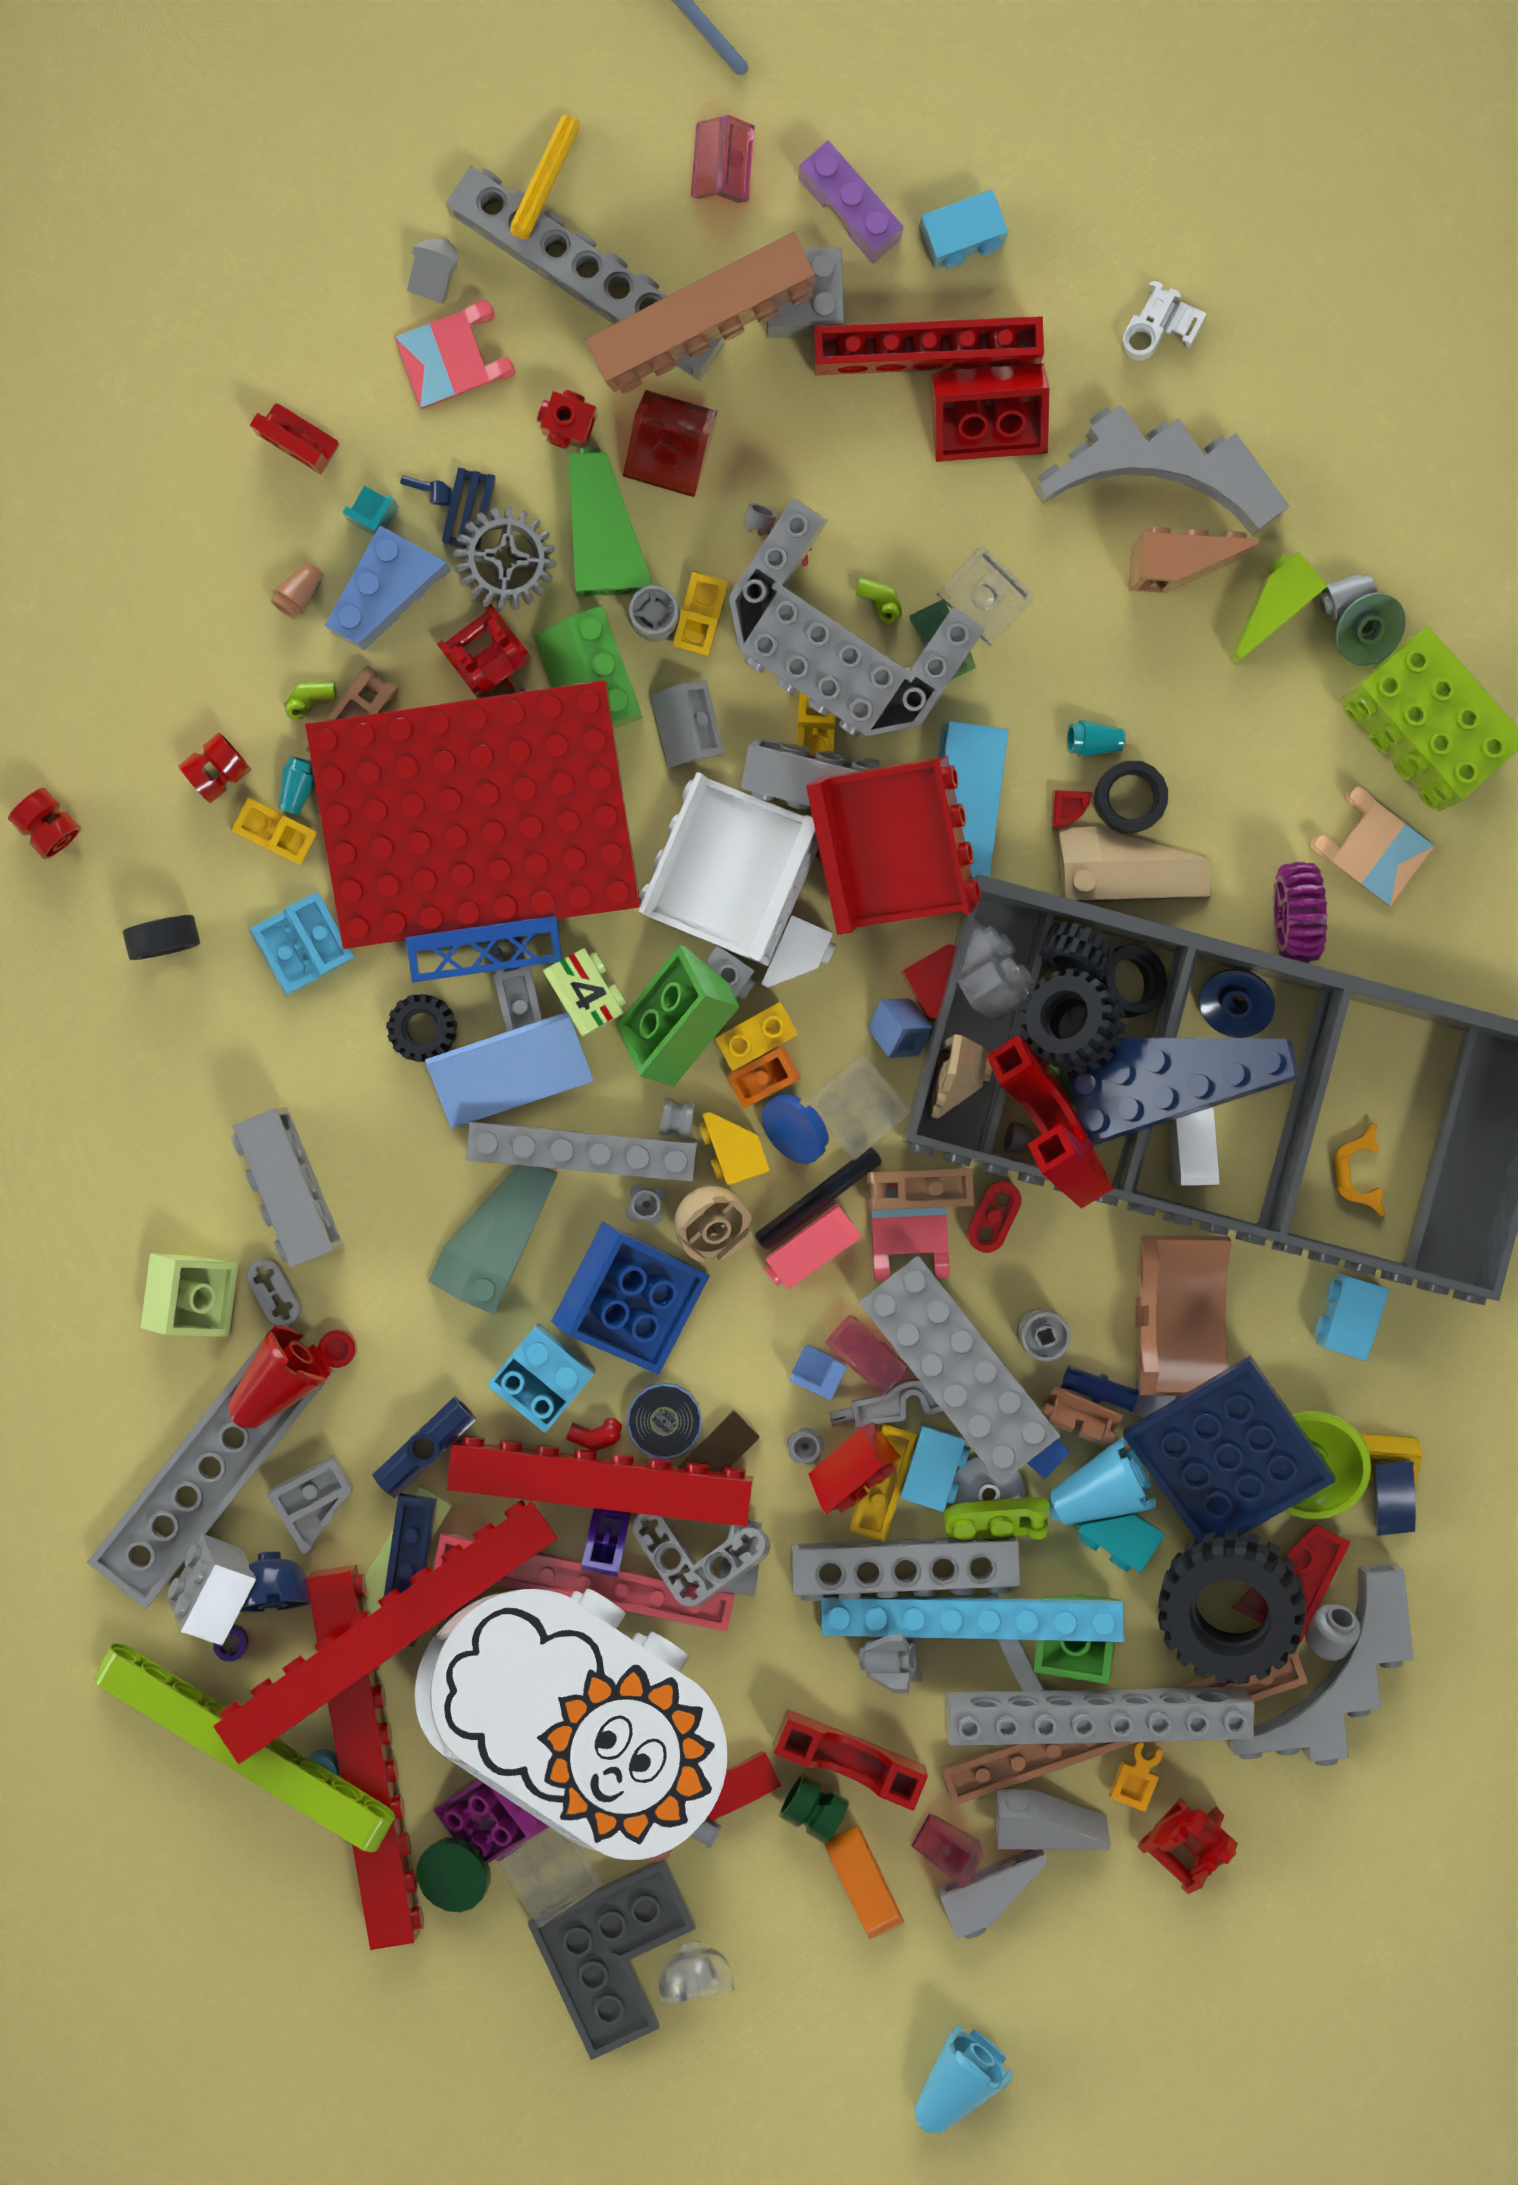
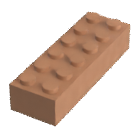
M795 231L586 338L585 341L607 385L613 392L621 390L622 393H627L642 385L641 378L655 372L656 376H660L674 369L677 366L676 360L686 355H689L692 359L706 353L711 349L709 343L723 337L724 341H728L739 336L745 331L744 325L756 319L759 323H763L774 318L780 313L778 307L789 302L796 306L809 300L814 296L812 290L818 288L816 276Z

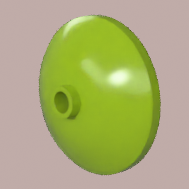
M1303 1411L1292 1414L1334 1473L1335 1483L1290 1507L1285 1512L1305 1519L1330 1518L1345 1512L1362 1497L1370 1480L1371 1461L1365 1441L1352 1425L1335 1415L1319 1411Z

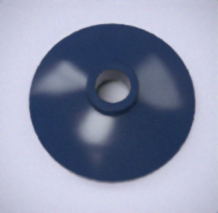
M1227 969L1214 974L1206 981L1200 994V1010L1206 1022L1217 1032L1229 1037L1245 1038L1260 1033L1269 1025L1275 1012V998L1270 986L1260 976L1243 969ZM1234 994L1241 995V996H1243L1246 1000H1244V1001H1238V1000H1236V999L1234 998L1233 995H1234Z

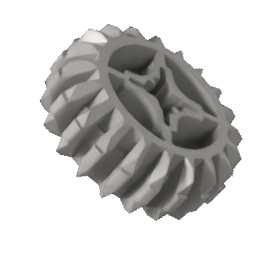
M497 507L491 508V521H488L486 516L480 512L476 516L477 522L480 525L479 528L471 522H467L465 525L466 531L472 537L460 534L457 538V542L466 546V550L456 549L453 556L465 559V563L456 565L454 569L456 573L467 571L469 575L460 581V585L466 587L473 582L476 587L469 596L475 599L481 591L485 593L486 596L482 603L485 607L490 605L494 597L498 599L497 610H504L506 599H510L513 610H518L520 608L518 597L521 596L527 605L532 604L534 600L530 590L542 596L545 589L538 581L550 583L553 579L552 575L543 570L544 568L551 569L556 567V561L545 559V555L555 551V546L547 545L543 547L541 543L550 536V533L543 531L537 536L534 530L538 528L541 522L535 519L530 526L524 524L528 515L524 510L518 516V520L512 519V507L506 508L504 518H500ZM495 529H502L498 547L475 550L478 540L484 534ZM513 531L520 533L528 540L535 556H529L528 553L520 552L516 548ZM507 541L506 550L508 551V557L514 558L517 561L514 564L510 563L503 577L504 568L502 567V562L496 560L494 555L502 553ZM475 562H481V564L488 565L494 569L497 588L488 584L480 576ZM526 567L535 568L532 577L526 584L508 590L513 570L525 569Z

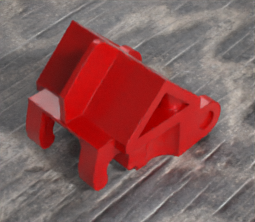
M490 603L488 607H485L486 612L446 642L441 640L437 643V646L476 697H479L481 694L485 695L502 681L508 685L513 693L516 692L508 677L527 663L526 660L530 658L529 652ZM488 630L492 638V644L474 657L463 648Z
M1179 1798L1156 1823L1153 1830L1141 1839L1138 1849L1143 1853L1148 1852L1182 1883L1181 1889L1190 1894L1201 1889L1207 1877L1223 1863L1228 1864L1236 1855L1238 1843L1220 1827L1225 1815L1217 1806L1206 1814L1200 1808L1193 1810L1182 1798ZM1181 1844L1191 1851L1196 1858L1191 1871L1169 1851Z

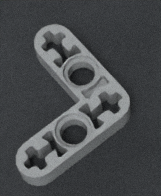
M638 1514L633 1522L635 1538L675 1599L686 1607L704 1605L764 1560L770 1551V1540L764 1531L757 1528H744L699 1562H696L667 1517ZM646 1521H658V1525L655 1527L657 1535L660 1539H667L669 1537L670 1540L660 1544L654 1535L645 1534L644 1531L648 1528ZM747 1537L758 1538L759 1542L755 1546L758 1551L756 1554L745 1552L740 1557H737L730 1551L732 1547L735 1552H740L747 1547ZM660 1544V1545L654 1550L653 1547H654L655 1545ZM670 1548H675L681 1557L679 1565L673 1570L668 1569L663 1563L664 1553ZM719 1557H726L731 1564L730 1573L723 1579L718 1578L713 1572V1564ZM739 1559L744 1562L743 1565L740 1564ZM684 1573V1576L690 1583H698L700 1586L696 1589L698 1597H686L685 1593L689 1589L684 1579L677 1578L675 1581L674 1577Z

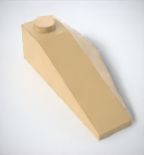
M1096 826L1057 829L1061 897L1079 902L1211 897L1210 861L1207 858Z
M956 1034L941 1043L928 1118L937 1119L982 1088L983 1081H990L992 1068L986 1057L989 1049Z

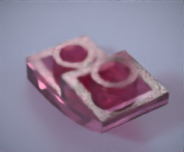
M848 1315L825 1341L844 1362L883 1395H886L909 1369V1366L885 1342L879 1341L854 1315Z

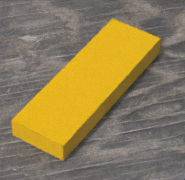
M882 1423L880 1432L901 1458L893 1464L896 1471L881 1484H876L871 1489L865 1488L869 1494L856 1505L849 1531L885 1542L916 1445L918 1433Z

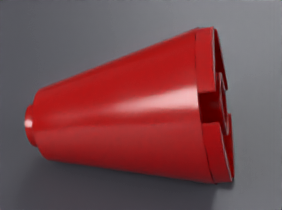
M276 1325L267 1333L228 1402L229 1416L236 1425L241 1428L255 1429L325 1384L328 1379L327 1377L331 1374L329 1364L314 1344L307 1348L299 1341L304 1335L284 1325Z

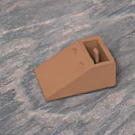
M1150 527L1148 532H1142L1132 545L1129 591L1168 593L1243 559L1257 545V539L1247 538V533L1238 531L1225 532L1224 537L1209 536V531L1203 529L1186 530V534H1171L1170 528Z

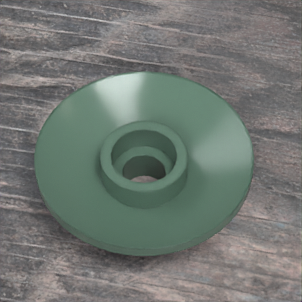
M1370 593L1355 600L1344 611L1337 625L1336 645L1340 654L1349 662L1361 666L1375 664L1390 655L1398 646L1405 630V613L1401 604L1395 598L1385 593Z

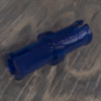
M1071 1365L1067 1366L1060 1388H1066L1092 1397V1402L1099 1404L1100 1401L1126 1409L1129 1412H1133L1138 1399L1137 1396L1139 1395V1389L1108 1380V1375L1101 1373L1100 1376L1074 1368Z

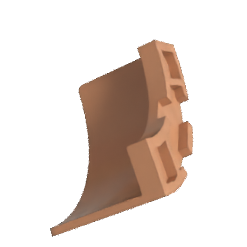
M1141 1236L1137 1275L1140 1276L1141 1298H1136V1327H1140V1349L1136 1351L1140 1395L1182 1396L1228 1369L1226 1291L1232 1245L1230 1237Z

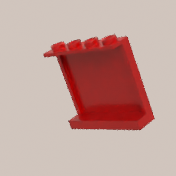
M948 756L818 778L806 785L837 935L852 933L858 927L963 911L964 915H969L978 906L977 902L981 900L980 886L977 879H972L970 864H973V850L970 842H965L962 829L966 825L965 810L961 803H957L955 789L958 788V774L955 766H950Z

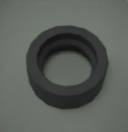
M1127 760L1114 765L1100 778L1095 789L1094 804L1099 817L1109 828L1120 833H1137L1152 827L1163 816L1168 805V788L1164 777L1154 766L1143 761ZM1126 775H1137L1145 779L1153 792V803L1150 810L1144 816L1137 819H1125L1119 816L1112 809L1109 801V793L1113 783Z
M193 915L158 919L123 930L124 941L130 960L163 956L200 945L199 934Z
M1129 944L1115 948L1106 974L1100 982L1120 1000L1118 1005L1125 1012L1124 1018H1130L1149 1013L1158 1007L1166 995L1168 981L1165 967L1157 954L1146 946ZM1121 960H1130L1139 968L1143 975L1144 992L1138 1002H1128L1116 988L1114 979L1115 968Z

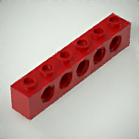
M1043 316L814 326V373L817 376L975 369L1040 364L1044 357Z

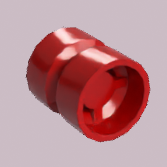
M220 732L203 745L204 752L202 754L194 752L178 765L192 786L210 804L227 791L226 783H237L251 771L244 758ZM209 761L221 773L215 779L204 767Z
M43 787L24 798L11 811L8 820L21 835L31 836L29 844L46 860L66 848L78 836L81 827L68 812H59L60 803L47 788Z

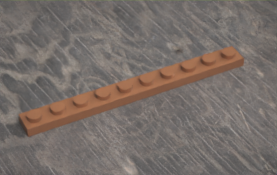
M1296 1649L1294 1654H1288V1662L1280 1670L1272 1666L1270 1676L1262 1680L1257 1679L1256 1675L1250 1676L1249 1683L1237 1684L1236 1678H1227L1226 1684L1215 1682V1675L1207 1674L1205 1678L1199 1677L1170 1688L1245 1687L1253 1702L1308 1684ZM1137 1742L1002 1745L941 1766L940 1768L953 1806L996 1792L997 1789H1004Z

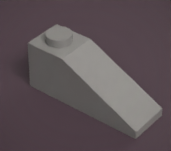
M997 1789L994 1820L997 1849L1110 1850L1111 1844L1106 1815L1035 1789Z
M1026 1850L937 1886L940 1899L956 1938L959 1939L965 1936L966 1939H971L983 1934L986 1931V1927L991 1926L1047 1864L1048 1861L1044 1851Z

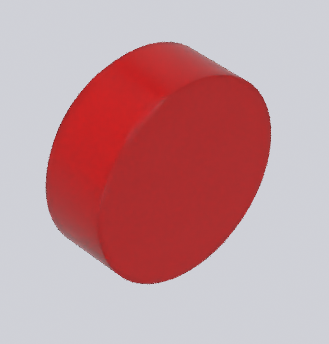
M335 1329L326 1333L321 1338L318 1349L326 1358L329 1367L341 1368L349 1364L356 1356L357 1343L349 1332Z

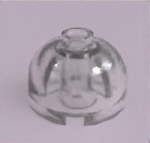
M700 1941L678 1945L679 1953L669 1956L662 1964L659 1973V1991L662 2005L735 1990L733 1975L728 1961L722 1953L714 1948H701Z

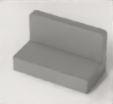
M707 681L682 683L651 695L658 730L669 768L677 767L693 760L715 758L725 754Z

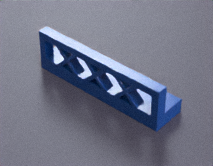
M556 916L406 937L412 983L559 962L563 959L559 937V920L556 919ZM551 934L554 955L537 957L526 947L534 936ZM526 938L522 945L515 939ZM509 940L519 948L510 961L500 962L489 954V951L496 942ZM489 943L485 949L478 946V944ZM472 946L481 955L472 966L462 967L451 959L459 947ZM452 948L447 955L440 951ZM434 951L444 958L434 972L420 974L417 953ZM523 951L532 957L517 960ZM485 957L494 962L491 964L480 965V963L483 961ZM448 962L456 967V969L442 970Z

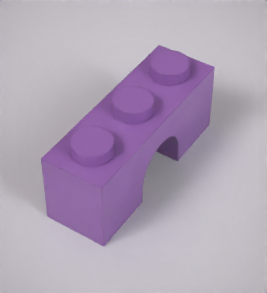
M829 140L800 164V182L823 208L828 204L836 211L848 229L849 238L872 264L901 240L904 226Z

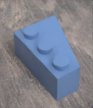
M379 526L325 626L333 634L365 650L397 621L398 617L408 607L425 595L424 593L441 577L446 576L451 569L447 562L388 529Z

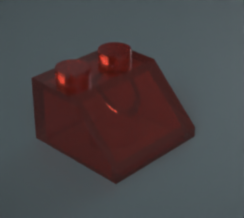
M645 390L635 413L622 477L695 498L711 444L718 411Z

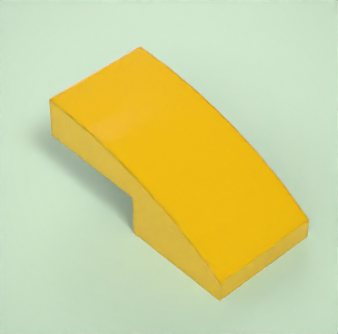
M696 571L692 572L672 647L709 656L729 580Z
M799 691L797 745L808 747L810 749L809 755L813 756L818 751L834 752L836 715L830 711L826 716L820 714L807 704L810 698Z
M247 797L231 829L232 832L300 866L317 834L316 831Z

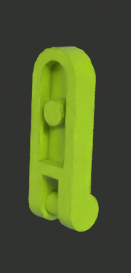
M1042 1497L964 1502L949 1507L944 1512L943 1521L946 1534L955 1540L1023 1535L1039 1540L1045 1538L1048 1534V1521L1046 1518L1049 1516L1050 1504Z

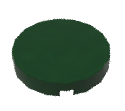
M446 1837L440 1839L438 1842L430 1845L419 1859L416 1867L418 1885L423 1895L433 1905L445 1911L460 1913L473 1909L484 1898L491 1883V1872L487 1860L484 1862L483 1858L479 1855L481 1851L474 1844L461 1838Z

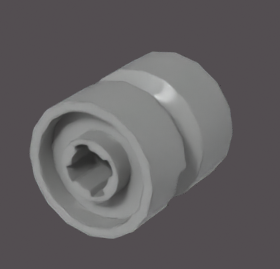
M657 585L643 587L634 594L630 602L629 614L635 632L649 642H660L671 637L675 633L679 622V608L674 595L668 589Z
M1031 1309L1018 1322L1016 1331L1018 1342L1029 1355L1037 1360L1046 1362L1056 1360L1064 1355L1070 1345L1071 1334L1069 1326L1063 1318L1050 1309Z

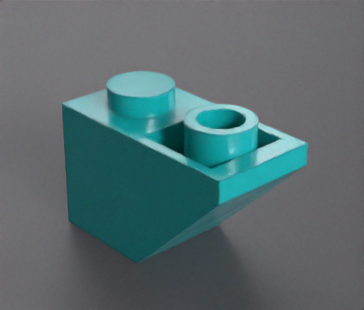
M1136 1513L1074 1524L1076 1530L1081 1533L1078 1540L1094 1551L1102 1547L1110 1552L1112 1555L1109 1560L1126 1572L1132 1567L1141 1573L1166 1536L1159 1528Z

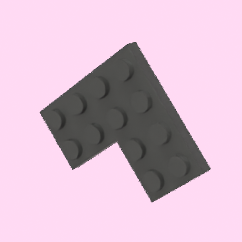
M666 1859L659 1863H650L528 1921L529 1929L591 2060L659 2029L660 2023L630 1959L696 1929L694 1919Z

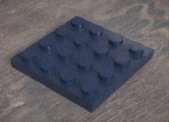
M1251 1355L1123 1430L1125 1440L1199 1543L1203 1542L1204 1534L1214 1531L1219 1538L1225 1537L1226 1530H1238L1239 1537L1335 1483L1334 1473Z

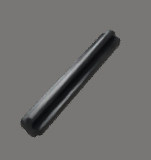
M868 1147L756 1232L755 1237L764 1249H770L862 1179L867 1173L879 1166L882 1162L881 1157L874 1148Z

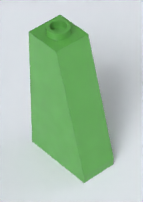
M583 447L577 449V454H568L575 589L577 596L635 594L643 587L652 585L607 452H599V448Z

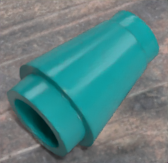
M1085 720L1071 723L1068 727L1067 749L1069 753H1076L1078 757L1122 751L1124 748L1125 732L1122 728Z
M289 756L288 763L283 764L279 809L300 815L301 809L315 785L311 761Z

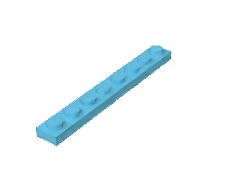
M824 1595V1599L821 1600L822 1636L885 1637L887 1635L904 1634L905 1637L1105 1642H1124L1125 1639L1124 1601L945 1597L879 1598L876 1596H861L858 1599L846 1600L839 1599V1596Z

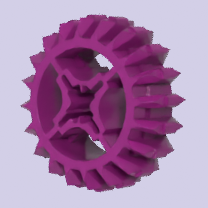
M1305 861L1281 865L1275 876L1276 882L1274 883L1273 896L1275 936L1279 954L1282 957L1304 963L1319 960L1325 950L1324 944L1327 941L1326 931L1328 930L1326 889L1323 886L1324 879L1321 876V871L1315 863H1305Z

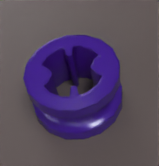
M233 1624L229 1634L230 1639H232L233 1635L239 1638L236 1646L237 1651L231 1652V1647L227 1651L222 1645L213 1643V1650L216 1656L227 1662L240 1659L248 1646L246 1631L236 1624Z

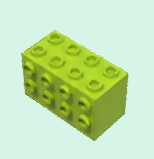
M1428 625L1404 641L1339 700L1345 706L1343 709L1346 716L1355 724H1361L1369 733L1368 738L1371 744L1378 751L1385 752L1393 760L1396 772L1403 779L1410 780L1419 790L1420 799L1428 807L1435 808L1438 812L1463 801L1518 751V727Z

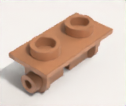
M1055 1385L1040 1407L1050 1424L1070 1433L1076 1424L1080 1426L1079 1437L1091 1441L1100 1447L1104 1444L1107 1446L1112 1445L1116 1435L1113 1431L1123 1418V1415L1105 1406L1098 1405Z

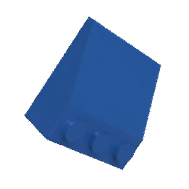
M602 1221L551 1322L570 1337L659 1375L710 1275L646 1241Z

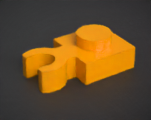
M1137 1742L1132 1747L1133 1763L1122 1760L1108 1795L1113 1800L1145 1812L1159 1779L1157 1773L1150 1770L1151 1767L1159 1764L1163 1751L1160 1746L1156 1745L1153 1754L1149 1757H1144L1141 1755L1144 1742Z

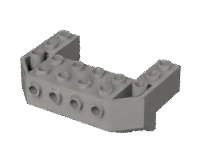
M792 498L729 595L739 650L747 655L744 662L760 673L768 669L777 675L776 683L793 695L799 690L810 698L807 704L824 716L830 711L841 719L838 725L855 737H858L860 733L865 736H871L920 726L986 627L954 606L912 668L908 665L902 667L794 594L795 589L787 584L828 522L827 519L808 506Z

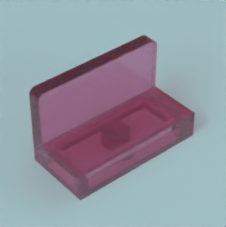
M729 114L697 123L691 184L692 197L701 199L718 195L736 203L749 201L755 125Z

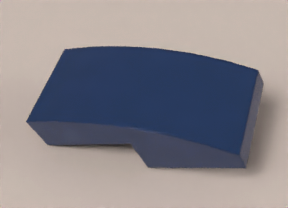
M1407 1459L1372 1463L1375 1489L1373 1508L1376 1535L1415 1532L1416 1502L1413 1462Z

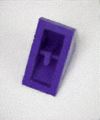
M594 1508L581 1570L618 1577L631 1516L630 1512Z

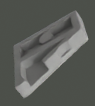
M333 1455L269 1489L267 1495L301 1553L305 1555L310 1551L322 1530L332 1520L336 1510L349 1496L353 1485L336 1456Z

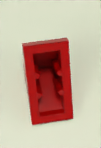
M947 944L901 971L927 1018L937 1019L956 945Z

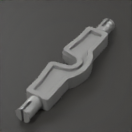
M908 1379L895 1384L886 1393L852 1400V1407L829 1411L832 1427L855 1422L858 1428L872 1422L874 1424L901 1422L908 1417L906 1400L911 1395H916L920 1398V1404L926 1415H933L943 1410L919 1379Z

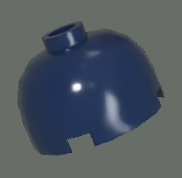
M264 1552L258 1554V1561L249 1563V1569L254 1573L256 1581L240 1612H265V1609L277 1608L278 1611L309 1604L307 1575L296 1562L281 1559L280 1552Z

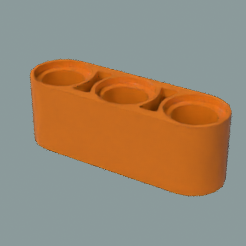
M855 1825L832 1836L825 1843L826 1850L868 1938H875L904 1924L900 1910L859 1825Z

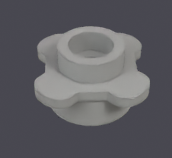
M641 1184L634 1185L630 1189L632 1200L631 1206L626 1210L627 1217L632 1221L642 1219L648 1220L651 1224L660 1223L663 1219V1214L661 1213L662 1202L666 1200L665 1191L662 1188L651 1190L645 1189ZM644 1201H649L650 1206L648 1208L643 1207Z

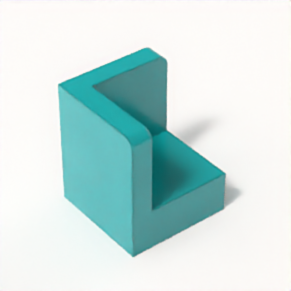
M364 486L352 508L346 506L342 513L349 522L374 536L379 526L387 529L399 506L392 497L388 495L384 497L369 487Z

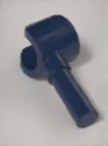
M405 475L401 477L400 484L424 492H430V504L450 506L452 489L443 481L424 482Z

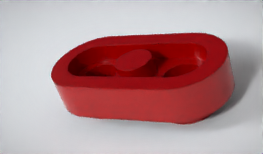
M997 1181L986 1188L967 1228L968 1241L977 1251L991 1253L998 1250L1004 1243L1022 1203L1020 1191L1015 1185L1006 1181ZM1004 1192L1008 1196V1202L1005 1206H997L995 1197L998 1193ZM984 1226H988L992 1230V1236L988 1240H981L979 1237V1230Z

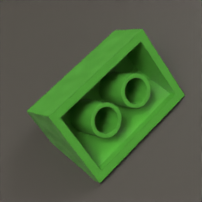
M603 605L568 617L534 636L552 688L607 680L614 728L643 718Z
M679 945L616 1023V1027L639 1075L675 1086L740 1006L727 981L688 948Z

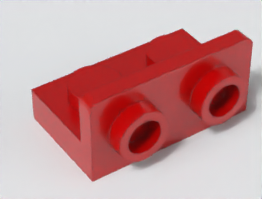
M278 403L273 405L266 417L257 412L249 425L257 436L322 475L339 447V442L335 438Z

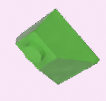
M1084 1594L1042 1597V1599L1120 1601L1118 1599ZM1037 1640L1033 1673L1109 1684L1115 1642Z

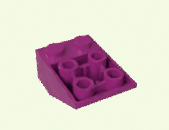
M477 1778L473 1779L433 1810L454 1838H461L474 1844L481 1851L479 1855L483 1858L484 1862L487 1860L488 1863L549 1827Z

